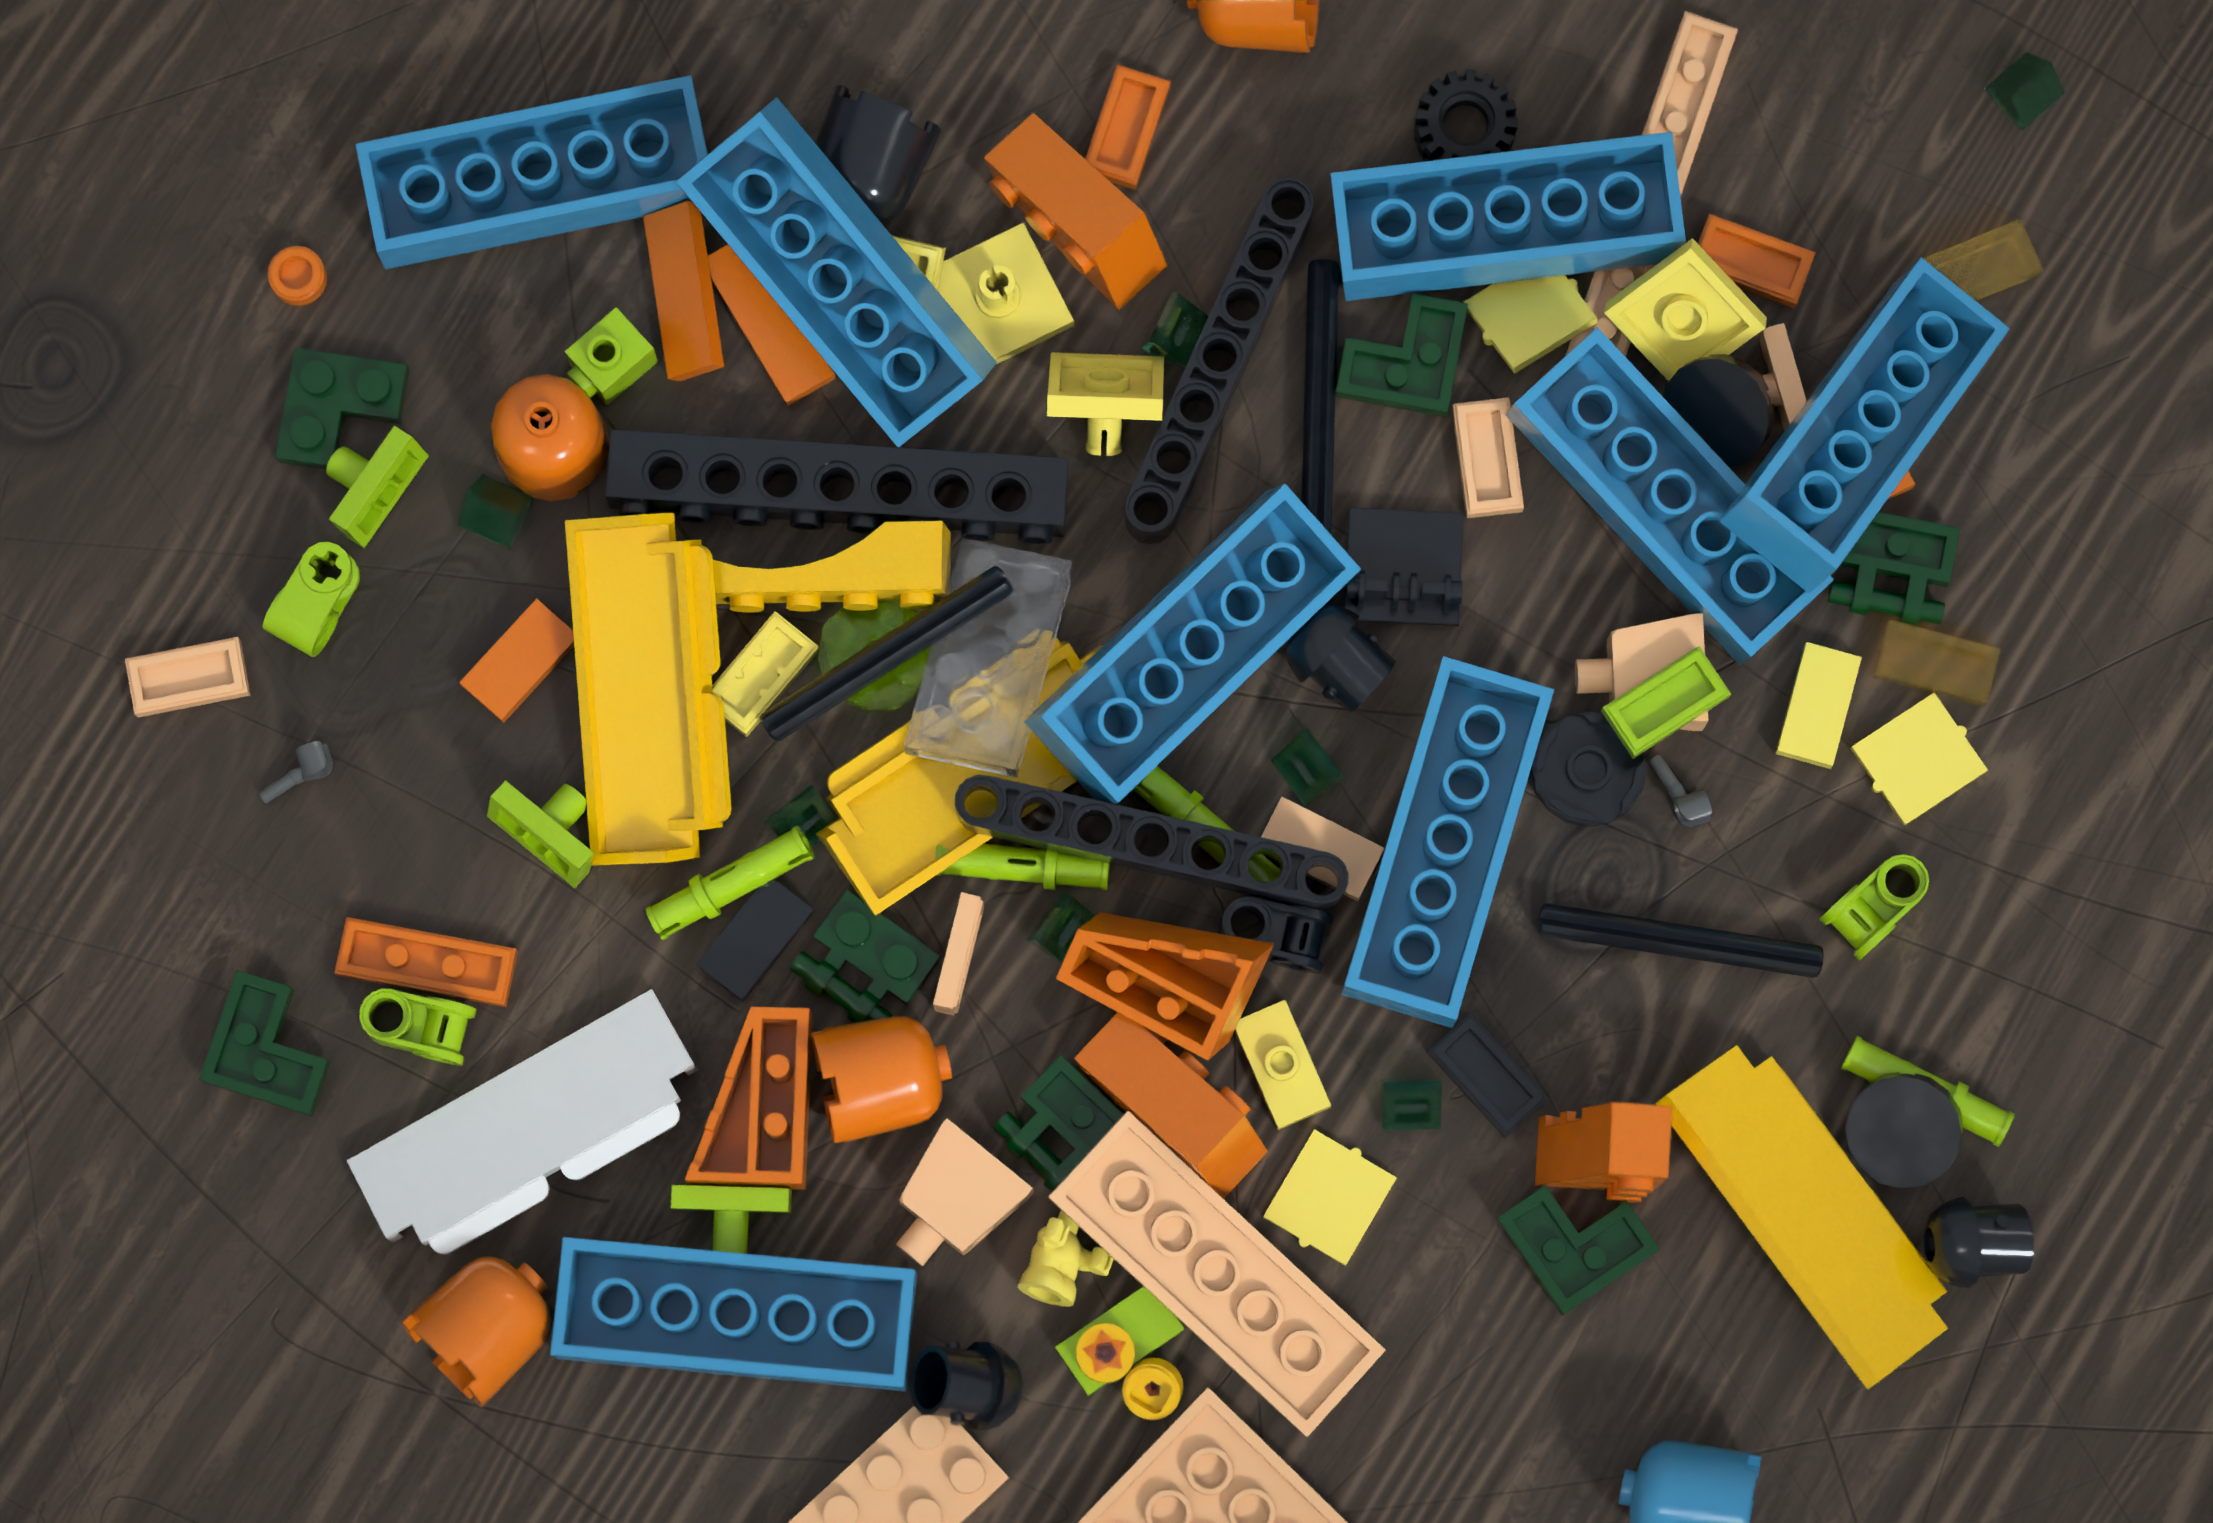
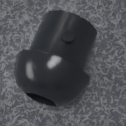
M1325 605L1289 638L1285 651L1287 662L1300 683L1308 677L1312 678L1323 688L1322 694L1325 698L1336 699L1349 712H1353L1385 679L1394 667L1396 660L1378 646L1379 642L1376 636L1373 634L1366 635L1355 626L1360 615L1341 606Z
M1960 1197L1942 1204L1927 1218L1923 1234L1924 1254L1932 1273L1944 1282L1958 1287L1970 1288L1977 1283L1978 1277L2025 1274L2030 1270L2034 1257V1237L2031 1220L2026 1208L2022 1205L2005 1204L1973 1207L1967 1199Z
M960 1342L948 1343L946 1347L927 1346L918 1354L911 1370L910 1393L916 1409L922 1415L948 1417L952 1425H963L966 1430L983 1431L999 1427L1016 1412L1022 1399L1023 1379L1019 1365L1007 1351L990 1342H974L966 1350L960 1349Z

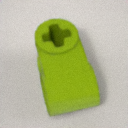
M319 542L309 547L303 554L285 587L277 594L270 605L263 621V630L307 655L316 657L329 641L341 613L358 587L360 569L356 561L343 548L331 542ZM323 564L331 567L336 565L341 570V574L336 580L331 577L325 579L319 573V570Z
M1905 854L1893 856L1881 864L1859 886L1856 884L1820 920L1824 925L1832 924L1855 948L1853 955L1860 961L1923 898L1929 885L1928 871L1923 863L1913 856ZM1901 869L1909 873L1914 880V893L1906 898L1892 895L1885 883L1887 872Z
M379 989L364 999L360 1007L359 1019L365 1032L374 1042L380 1045L412 1052L414 1055L433 1061L462 1066L464 1056L460 1053L467 1022L468 1019L475 1018L477 1009L447 999L430 996L422 997L393 989ZM386 1003L399 1005L403 1010V1020L400 1026L390 1032L376 1030L372 1024L375 1010L380 1005ZM448 1020L443 1041L440 1043L445 1022Z

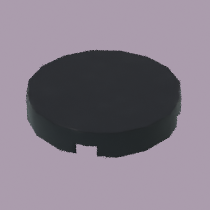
M1726 354L1700 357L1683 365L1669 380L1664 389L1663 398L1729 468L1750 459L1769 439L1775 420L1774 403L1771 405L1770 397L1767 393L1769 388L1763 376L1746 361Z
M1592 711L1567 716L1563 720L1561 719L1551 725L1538 743L1531 767L1535 792L1545 808L1565 823L1587 828L1610 824L1626 814L1642 793L1647 772L1645 755L1643 756V753L1632 759L1605 716Z
M1900 1072L1884 1074L1867 1084L1850 1106L1845 1126L1849 1151L1860 1169L1881 1184L1900 1189L1926 1186L1942 1177L1959 1155L1963 1140L1961 1110L1950 1092L1931 1077L1917 1073L1914 1075L1907 1073L1899 1074Z

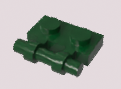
M1878 512L1840 564L1842 567L1857 569L1854 584L1833 580L1829 589L1828 602L1849 606L1850 613L1866 616L1869 610L1899 616L1900 623L1917 626L1919 621L1941 625L1945 603L1924 599L1926 584L1947 587L1950 584L1960 528ZM1876 573L1907 579L1905 593L1899 594L1874 589Z
M846 890L813 935L817 942L830 950L829 954L819 963L802 951L790 966V970L807 982L805 985L806 989L817 997H821L823 994L849 1012L847 1015L849 1020L858 1023L894 1017V1015L880 1006L888 993L908 1006L941 960V956L881 913L876 916L873 915L860 898ZM846 963L872 980V983L863 993L838 976Z
M1060 1055L1021 1095V1100L1036 1113L1031 1120L1024 1126L1013 1114L1007 1111L995 1123L993 1128L1008 1142L1005 1148L1017 1160L1023 1156L1046 1178L1043 1184L1053 1192L1120 1119L1123 1113ZM1049 1127L1074 1149L1063 1162L1039 1140Z

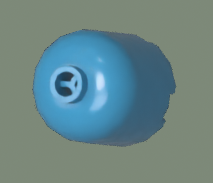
M1663 1440L1652 1445L1643 1454L1637 1471L1625 1469L1619 1504L1630 1506L1629 1523H1750L1754 1503L1752 1499L1756 1479L1759 1476L1762 1455L1677 1440Z

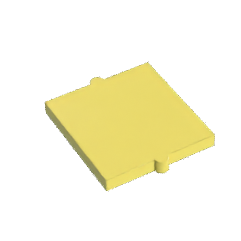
M1565 275L1494 283L1463 302L1468 303L1467 312L1482 330L1484 343L1488 346H1494L1514 374L1598 323L1597 316L1578 293L1577 281L1575 279L1568 280Z
M1932 693L1850 748L1874 782L1871 786L1872 791L1875 793L1881 792L1903 826L1988 771L1966 739V727L1962 725L1957 726L1935 693Z
M1314 1129L1263 1218L1297 1237L1301 1247L1306 1248L1310 1245L1346 1266L1397 1177L1361 1157V1150L1359 1148L1349 1150Z

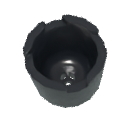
M838 85L831 98L815 144L881 223L889 222L899 216L907 206L938 139L941 128L935 123L927 121L924 129H921L909 121L913 111L865 91L860 92L857 101L850 99V89L843 85Z

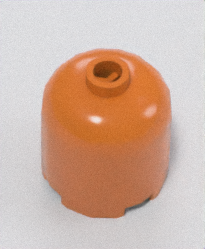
M1187 0L1188 9L1198 10L1199 23L1205 35L1216 44L1227 47L1310 53V47H1314L1319 0Z
M549 374L526 377L509 387L495 406L491 422V432L498 463L509 481L520 488L527 496L550 502L573 498L579 494L580 490L590 485L595 477L600 475L605 469L610 448L606 424L586 391L569 379ZM540 412H547V413H549V414L545 415L544 417H541L540 415H538V413H540ZM532 420L539 424V429L532 426Z
M894 1016L823 1028L822 1031L811 1033L817 1072H822L823 1079L830 1078L833 1095L823 1096L822 1098L834 1143L844 1141L847 1143L914 1126L929 1120L938 1110L942 1100V1081L952 1079L946 1045L934 1047L928 1030L918 1020L908 1016Z
M490 1256L476 1258L446 1281L408 1314L401 1323L416 1344L422 1339L438 1354L432 1363L468 1399L474 1398L477 1404L483 1407L543 1346L550 1336L552 1327L550 1308L541 1296L548 1289V1286L526 1263L515 1269L503 1259Z

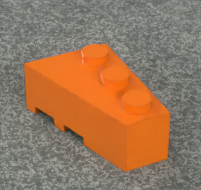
M750 1007L724 1075L725 1079L714 1108L710 1112L693 1163L690 1164L685 1181L688 1185L806 1190L812 1052L811 1033L813 1027V1016L809 1008Z
M1117 1012L1077 1054L1074 1060L1085 1075L1124 1112L1129 1111L1224 1199L1268 1153V1150L1245 1117L1251 1109L1227 1086H1224L1220 1092H1217L1209 1085L1205 1079L1210 1073L1186 1050L1177 1057L1164 1045L1168 1040L1167 1038Z

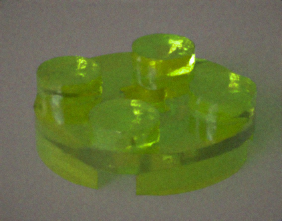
M878 601L877 609L867 611L848 610L842 606L823 625L818 649V660L822 675L867 647V642L880 639L917 614L911 609L901 608L900 601ZM932 645L844 701L849 705L859 707L860 710L871 713L888 712L906 705L914 699L921 690V686L927 680L933 663Z

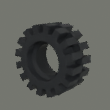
M1466 69L1465 76H1457L1455 70L1448 72L1443 81H1440L1439 78L1434 80L1430 84L1429 91L1427 93L1424 91L1419 100L1414 121V140L1419 142L1418 151L1421 157L1428 156L1430 161L1508 152L1512 148L1518 118H1515L1517 108L1514 99L1509 101L1507 98L1509 90L1503 83L1499 87L1493 84L1494 77L1485 73L1483 79L1475 77L1476 70ZM1461 105L1477 108L1486 118V134L1479 141L1471 144H1461L1452 140L1446 133L1443 123L1446 114L1451 109Z

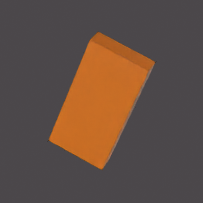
M1118 64L1085 159L1111 183L1136 190L1171 81Z
M1712 214L1708 215L1698 245L1740 289L1793 309L1798 302L1816 253Z
M536 598L459 683L504 724L574 647L573 630Z

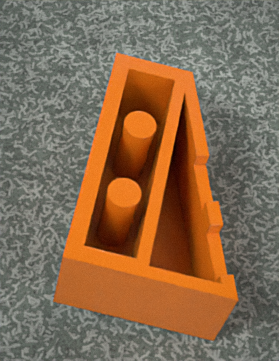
M1034 113L984 157L993 176V179L988 184L996 196L1009 208L1016 204L1026 215L1025 218L1033 230L1045 241L1051 240L1071 265L1083 274L1118 311L1168 266L1145 213Z
M1100 912L1077 930L1056 979L1208 1061L1230 1042L1274 943Z
M1611 1102L1582 1108V1119L1576 1118V1112L1573 1111L1560 1112V1117L1539 1116L1535 1186L1546 1185L1547 1187L1607 1191L1606 1200L1641 1202L1642 1197H1647V1194H1651L1669 1175L1672 1106Z

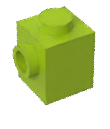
M617 307L565 351L568 362L572 367L566 373L568 378L585 390L590 398L596 393L607 406L658 362L654 348Z

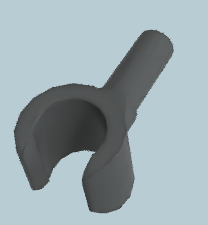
M313 741L296 748L295 752L300 767L290 770L287 774L259 791L258 793L263 802L267 804L303 781H313L330 775L333 769V761L328 745L322 744L320 741Z
M1661 754L1653 757L1649 763L1673 799V807L1678 822L1684 827H1694L1709 822L1711 820L1712 807L1705 790L1701 789L1686 794L1682 783L1679 782Z

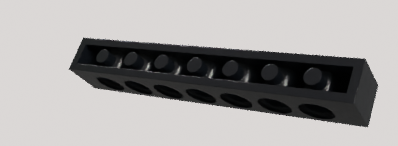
M611 429L606 499L610 509H619L620 516L653 514V511L676 513L677 520L691 523L709 522L710 515L733 516V523L743 526L767 525V519L790 520L791 527L803 530L823 529L824 522L847 523V530L871 534L884 522L943 521L949 530L961 531V537L969 540L989 541L995 539V533L1018 534V541L1023 543L1049 544L1052 543V536L1064 537L1069 458ZM664 467H675L683 473V476L675 488L660 490L652 485L653 476L658 470ZM722 470L735 472L740 477L737 487L726 494L716 493L709 488L712 476ZM777 474H788L797 481V485L788 496L774 497L765 490L767 482ZM836 477L846 478L854 485L851 495L841 501L830 500L822 493L825 484ZM901 481L910 487L911 493L904 502L893 505L884 502L880 498V490L888 482ZM955 484L963 487L968 493L966 501L956 508L942 506L936 500V496L944 486ZM1005 488L1017 489L1025 497L1023 505L1011 512L1002 511L997 508L993 503V499L1000 490Z

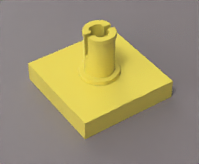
M1024 222L943 261L937 291L995 359L997 364L1074 327V320Z
M1693 238L1605 303L1604 314L1668 381L1683 365L1695 359L1715 354H1731L1764 330L1767 317Z
M1051 352L1047 416L1088 418L1086 451L1092 455L1101 456L1102 430H1106V456L1120 454L1123 447L1121 443L1122 419L1162 421L1164 356Z

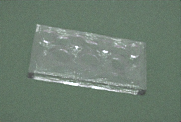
M962 538L950 580V593L993 566H998L1004 571L1014 591L1004 600L932 645L905 739L904 749L908 755L1017 778L1031 730L1024 721L1037 708L1074 573V565L1072 560Z

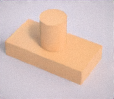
M1781 323L1762 330L1759 345L1768 372L1762 375L1769 388L1767 393L1770 397L1771 405L1774 403V407H1778L1785 431L1807 400L1785 324Z

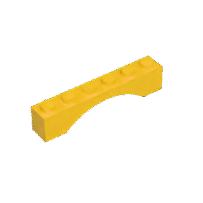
M943 521L884 522L865 539L840 553L803 566L762 569L738 567L713 560L716 604H730L729 609L731 611L752 613L763 611L764 603H786V609L810 612L820 610L821 602H843V608L867 611L877 609L878 601H900L901 608L925 610L935 604V600H941L950 594L951 532Z

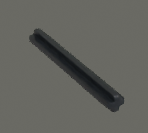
M1317 259L1310 261L1308 264L1302 503L1324 528L1331 533L1339 265L1334 260Z
M998 566L991 567L763 712L760 719L766 732L775 741H781L1010 596L1014 591L1010 580Z
M1549 903L1542 906L1538 919V933L1547 937L1811 978L1818 977L1823 966L1824 952L1823 948L1819 945Z

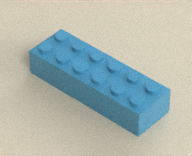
M691 75L356 144L376 251L385 269L639 218L685 201L692 202L676 181L708 154Z
M777 97L676 181L898 448L981 383L997 364L995 359Z
M1672 132L1331 173L1345 301L1654 265L1660 263L1686 243Z
M1921 257L1891 286L1719 522L1806 592H1812L1838 569L2010 328Z
M1598 327L1519 398L1506 414L1512 423L1691 614L1703 613L1704 628L1739 665L1751 658L1834 580L1829 576L1812 592H1806L1719 522L1745 484Z
M1286 484L1267 490L1043 702L1024 723L1094 800L1112 804L1119 803L1348 583L1361 568Z
M1443 656L1341 995L1453 1028L1461 1007L1554 689Z
M563 1237L550 1355L560 1360L906 1391L917 1272L915 1269Z

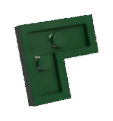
M1412 293L1402 347L1346 337L1335 397L1447 418L1468 303Z
M295 348L275 456L279 463L326 469L331 456L339 448L344 416L400 424L410 371L408 365Z
M236 970L199 1080L218 1088L312 1117L331 1062L328 1059L277 1044L294 993L292 987Z
M1546 1185L1496 1219L1562 1316L1660 1250L1627 1201L1578 1233Z

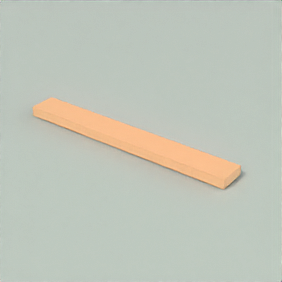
M1686 11L1682 17L1642 135L1672 132L1680 197L1738 31L1736 28ZM1657 264L1595 271L1585 302L1597 316L1598 323L1572 338L1566 355L1598 327L1626 357L1631 341L1604 314L1605 303Z

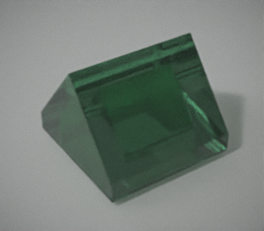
M2028 52L1984 89L2022 131L2065 94L2053 64Z
M1172 291L1164 299L1141 349L1156 356H1164L1165 360L1186 368L1209 316L1180 293Z
M482 474L465 494L458 526L510 550L534 501V497Z
M1309 729L1301 732L1271 760L1304 806L1346 778L1314 733Z
M809 785L764 820V823L776 837L789 832L795 826H799L812 847L820 841L816 833L837 819L816 789Z
M1067 892L1059 893L1026 941L1062 964L1077 930L1095 917V915Z
M1439 1078L1381 1079L1383 1130L1441 1129L1442 1081Z

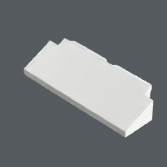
M650 989L348 1159L347 1163L386 1239L393 1243L403 1238L400 1231L413 1225L422 1244L425 1246L430 1244L440 1254H449L542 1202L549 1193V1183L546 1177L561 1169L567 1178L580 1180L674 1127L680 1118V1111L676 1104L681 1100L670 1079L684 1071L689 1076L698 1070L654 991Z

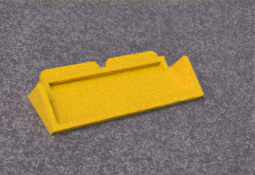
M674 513L565 520L590 850L594 852L591 866L667 863L700 858L698 830L723 827V822L731 814L724 704L721 697L713 693L712 675L720 667L712 554L707 547L702 546L701 540L676 541Z
M1040 634L953 691L948 701L952 714L939 722L931 714H919L830 773L827 779V787L831 794L826 799L839 818L817 832L816 835L873 915L876 916L993 838L967 830L959 822L955 810V794L959 785L967 778L975 775H988L1059 792L1077 781L1024 721L1086 663L1102 645L1078 658L1069 642H1060L1057 637L1051 634ZM985 790L971 793L964 804L966 811L975 818L991 816L998 806L996 797ZM1034 803L1027 806L1023 810L1021 818L1042 805V803ZM937 845H943L942 849H950L935 859Z
M1736 1045L1655 1103L1661 1106H1672L1671 1126L1867 1390L1948 1329L1931 1306L1933 1302L1948 1291L1939 1281L1938 1277L1932 1273L1929 1264L1876 1193L1869 1187L1844 1150L1772 1056L1754 1068L1738 1045Z

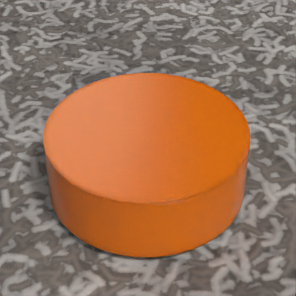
M291 246L281 250L273 257L268 268V280L271 288L280 300L290 305L302 306L314 302L323 293L327 283V272L320 257L314 251L303 246Z

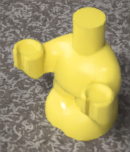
M1060 1210L1058 1218H1050L1047 1226L1042 1227L1038 1231L1037 1242L1032 1248L1029 1266L1022 1274L1017 1287L1021 1292L1038 1301L1056 1306L1070 1307L1074 1305L1076 1299L1074 1281L1078 1270L1108 1276L1114 1259L1101 1247H1094L1092 1251L1085 1249L1076 1236L1079 1226Z

